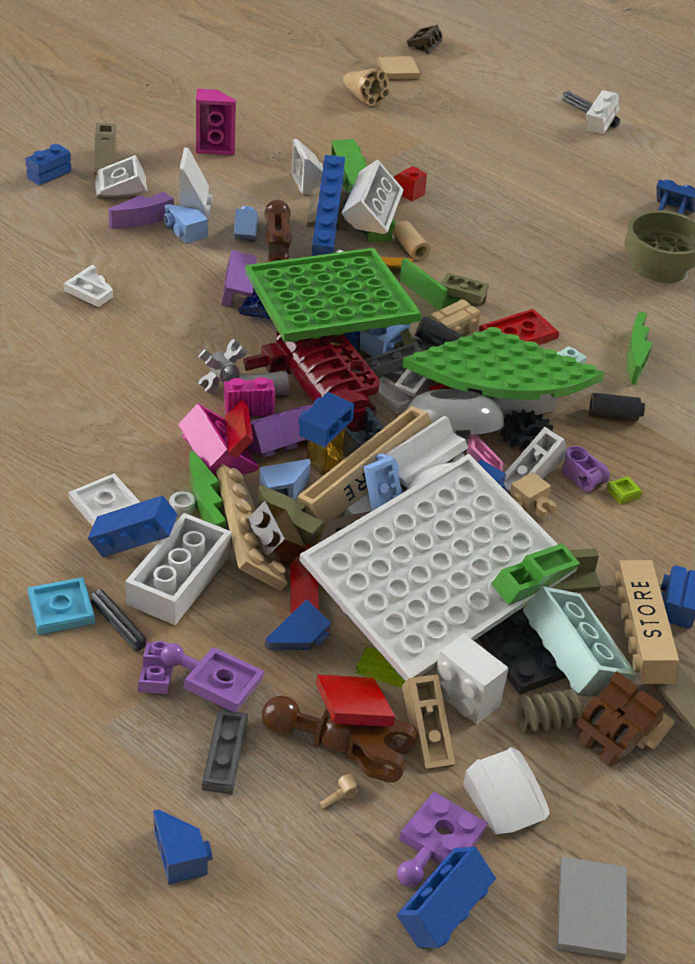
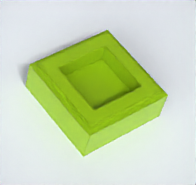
M629 476L610 481L606 487L607 491L620 505L641 498L643 492Z

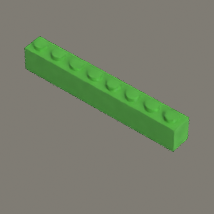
M355 139L332 140L331 155L345 157L343 187L347 192L351 193L359 172L367 167L365 157L362 156L361 148L357 146ZM392 219L388 232L385 234L363 230L367 241H392L396 222Z

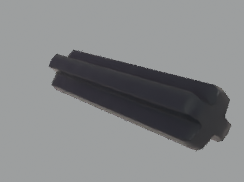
M99 589L91 594V603L135 651L145 648L147 638L105 591Z

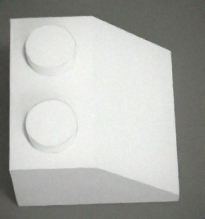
M293 139L291 175L302 195L311 194L313 189L321 185L323 166L314 153L298 139Z

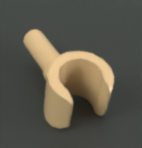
M349 773L342 776L338 780L341 789L319 802L322 810L343 797L353 799L357 796V781L353 774Z

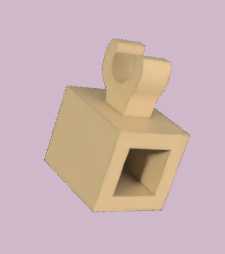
M534 472L511 484L509 495L516 502H522V508L529 515L535 512L537 517L545 519L547 511L551 514L555 513L556 504L549 500L551 485Z

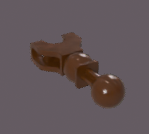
M287 696L271 698L266 702L262 710L263 724L270 732L277 735H285L294 729L314 734L316 735L314 747L319 748L322 742L324 747L333 753L348 751L347 759L356 761L367 776L389 783L397 782L404 773L405 763L402 755L399 753L406 754L410 752L418 740L416 728L407 722L395 719L394 726L392 727L334 724L327 709L321 719L301 713L297 703ZM400 734L405 736L407 739H402L395 735ZM385 765H390L393 769H389Z

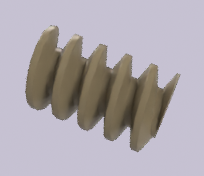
M570 689L564 693L562 691H555L553 695L548 692L543 693L541 696L533 694L530 698L522 695L518 699L516 708L518 723L523 733L526 731L527 725L530 726L533 733H536L539 723L543 731H548L550 722H552L554 729L559 730L561 720H563L566 728H571L572 719L577 723L583 715L582 702L577 694Z

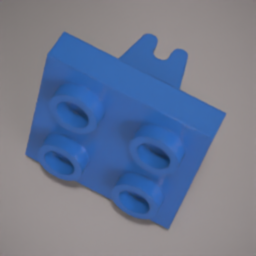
M669 179L658 180L656 186L657 201L661 202L658 210H664L666 204L679 207L678 213L683 215L685 210L695 212L694 187L690 185L681 186Z

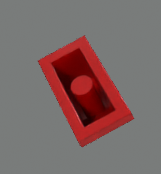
M411 166L393 176L403 188L402 197L413 202L425 195L427 173L419 168Z

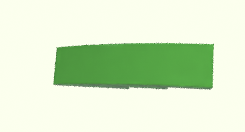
M640 311L633 325L627 353L628 373L631 384L636 385L648 362L653 343L647 341L650 330L649 327L645 326L647 313Z
M194 451L189 452L191 491L196 499L198 513L203 521L226 529V519L222 515L223 500L219 497V481Z

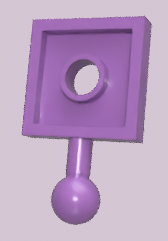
M176 643L165 645L161 651V660L165 665L169 667L181 665L192 671L185 678L184 689L234 713H237L261 683L265 672L214 647L201 661L185 655L182 647ZM226 678L229 681H222L221 679Z
M433 792L400 833L399 840L419 853L413 860H407L399 866L397 870L399 882L406 887L419 885L423 879V868L430 859L441 864L454 848L474 847L486 832L488 823ZM446 828L452 834L442 835L436 829Z

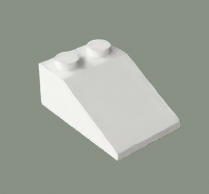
M184 148L179 168L180 206L198 209L206 218H210L213 194H209V185L189 148Z

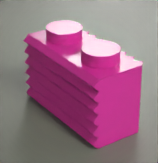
M258 377L249 381L234 378L224 382L225 415L241 399L248 404L250 416L273 415L275 410L273 380Z

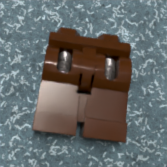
M616 671L610 678V683L598 696L588 703L583 715L577 721L576 725L581 729L576 741L589 749L593 748L598 741L604 746L599 755L600 760L608 766L615 765L624 755L632 753L644 735L647 736L663 720L664 705L643 690L638 693V686Z

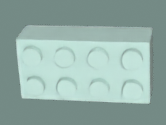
M542 586L524 608L523 612L529 619L530 626L537 631L543 640L542 644L551 652L556 660L557 667L565 673L571 682V688L576 693L598 696L610 683V678L616 671L631 682L638 676L581 594Z

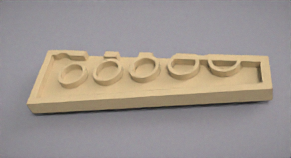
M221 464L216 470L229 529L232 532L231 538L238 568L281 591L288 584L284 575L285 568L280 562L266 557L247 520L256 510V507L245 484L243 475L237 469H230Z

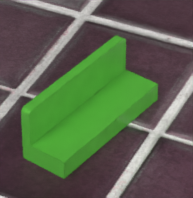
M407 258L402 259L400 281L440 311L459 301L457 297L447 296L448 290L446 287Z

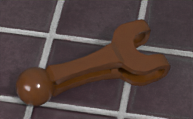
M273 200L267 204L264 211L268 228L265 237L266 246L268 247V262L288 260L292 240L289 225L290 207L282 200ZM275 226H276V227H280V226H281V230H276V229H275Z

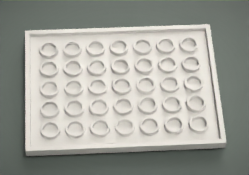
M467 454L301 553L299 561L400 676L407 681L409 678L420 677L437 666L440 651L461 635L465 634L474 641L527 605L536 593L508 605L493 587V581L502 569L521 563L526 555L558 544L470 454ZM577 568L548 587H554L556 584H558L559 582H561L562 580L576 572Z

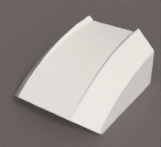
M136 155L99 169L97 172L95 188L96 196L129 197L148 192L146 177Z
M510 747L506 751L482 760L478 759L466 770L463 787L494 834L515 832L543 821L549 816L550 812L540 786L519 750Z

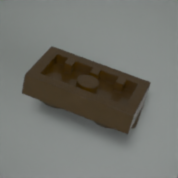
M438 25L420 28L407 40L408 47L415 46L416 48L424 46L428 54L443 41V34Z

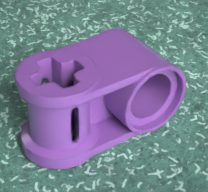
M571 446L567 449L562 473L577 484L581 490L590 492L594 490L596 485L609 481L610 473L608 468L589 454L586 449L580 446Z

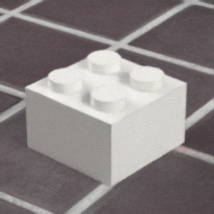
M463 634L439 653L436 674L439 676L442 697L457 708L464 717H468L477 725L500 707L508 667L467 635Z

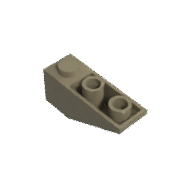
M96 123L94 175H97L99 169L112 165L116 161V124Z

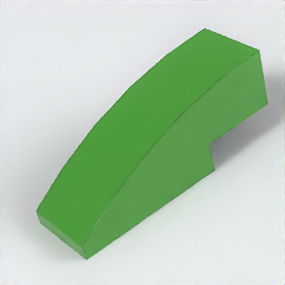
M561 543L526 555L521 563L502 569L492 585L507 604L511 605L537 593L542 586H550L576 569L580 563L566 546Z

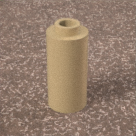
M402 221L395 226L393 230L394 237L413 260H424L430 253V246L408 221Z

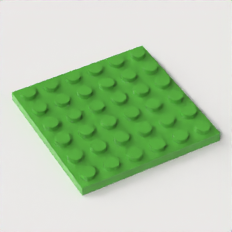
M374 248L245 265V274L284 342H297L308 338L318 339L322 336L342 335L354 331L363 332L367 329L388 328L389 326L400 324L409 325L413 322L421 321V312Z

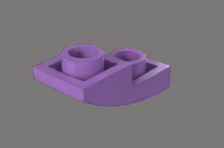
M147 642L143 655V667L138 681V692L168 694L173 667L165 665L161 660V651L168 644L167 642Z

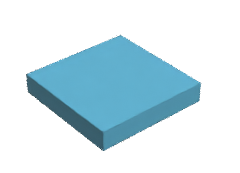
M83 577L27 588L38 635L95 624L94 612Z

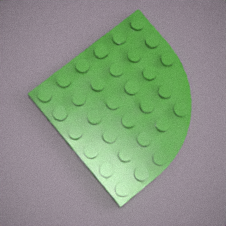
M489 327L482 332H474L473 335L460 337L458 340L445 342L437 347H430L423 352H415L414 355L403 358L402 367L461 391L468 392L469 388L482 390L483 396L518 400H539L541 395L551 394L553 398L570 395L602 382L605 373L597 370L594 365L582 364L573 357H564L557 354L555 350L541 348L535 342L523 341L519 339V336L505 334L495 327Z

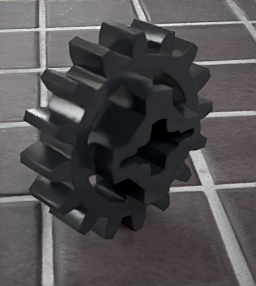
M524 409L521 410V413L513 410L512 415L505 414L504 426L500 429V436H503V442H510L509 447L517 446L518 451H522L529 446L544 427L553 432V425H549V419H543V414L535 415L534 410L527 413Z

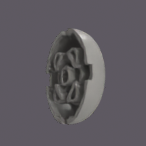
M458 389L428 391L415 397L407 407L409 409L413 406L428 412L432 423L443 416L448 417L454 434L455 430H470V435L497 431L504 426V415L498 402L492 397L483 396L481 392L472 390L468 392Z

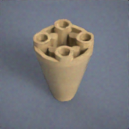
M366 69L352 71L343 78L345 87L365 105H379L390 95L389 80L386 73L382 70Z

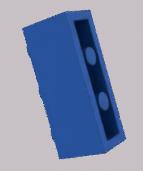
M162 495L97 516L87 539L102 557H106L170 537L178 514Z
M477 847L454 848L397 913V917L417 947L440 948L450 940V934L469 917V911L473 906L487 895L488 888L496 880V877Z

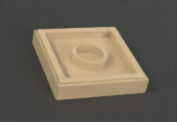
M412 56L378 57V65L386 73L388 80L418 79L420 76Z

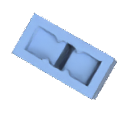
M410 324L367 329L360 332V350L372 356L394 350V345L399 341H403L400 332L407 328L410 331Z

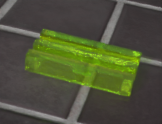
M365 647L364 654L361 655L360 662L356 665L355 673L402 688L406 681L399 676L400 674L379 650Z

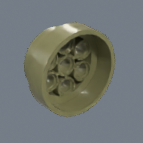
M664 210L646 211L635 215L629 221L624 242L625 248L631 256L630 265L633 270L642 277L657 282L671 283L685 279L689 275L690 269L695 267V220L680 213Z

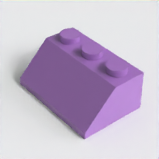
M313 405L299 406L250 421L253 442L248 446L250 452L267 457L276 454V449L284 447V450L298 447V442L305 440L306 443L313 442L300 437V425L298 424L301 413L309 410Z

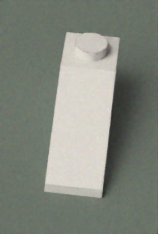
M544 427L505 472V489L510 492L512 483L532 472L542 479L553 472L566 456L567 446L565 440Z

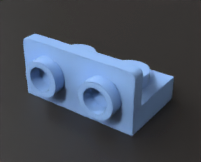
M382 453L376 455V462L364 466L372 511L403 493L399 482V467L396 459Z

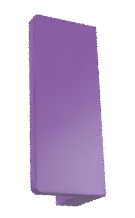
M231 250L226 269L221 305L230 307L234 293L248 297L252 296L253 286L245 274V265L256 264L257 256Z

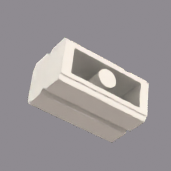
M601 91L586 114L587 130L599 134L605 133L619 111V95L617 93Z

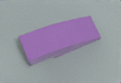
M161 192L149 198L140 195L108 209L109 227L111 229L129 228L163 221L165 205H174V198L165 192Z

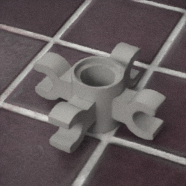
M233 339L230 341L225 353L219 351L212 354L204 349L198 356L205 361V364L211 370L208 375L203 376L198 382L200 386L205 388V392L213 395L217 391L220 381L228 382L231 379L238 378V375L241 374L235 362L246 355L247 349L240 346L241 343Z

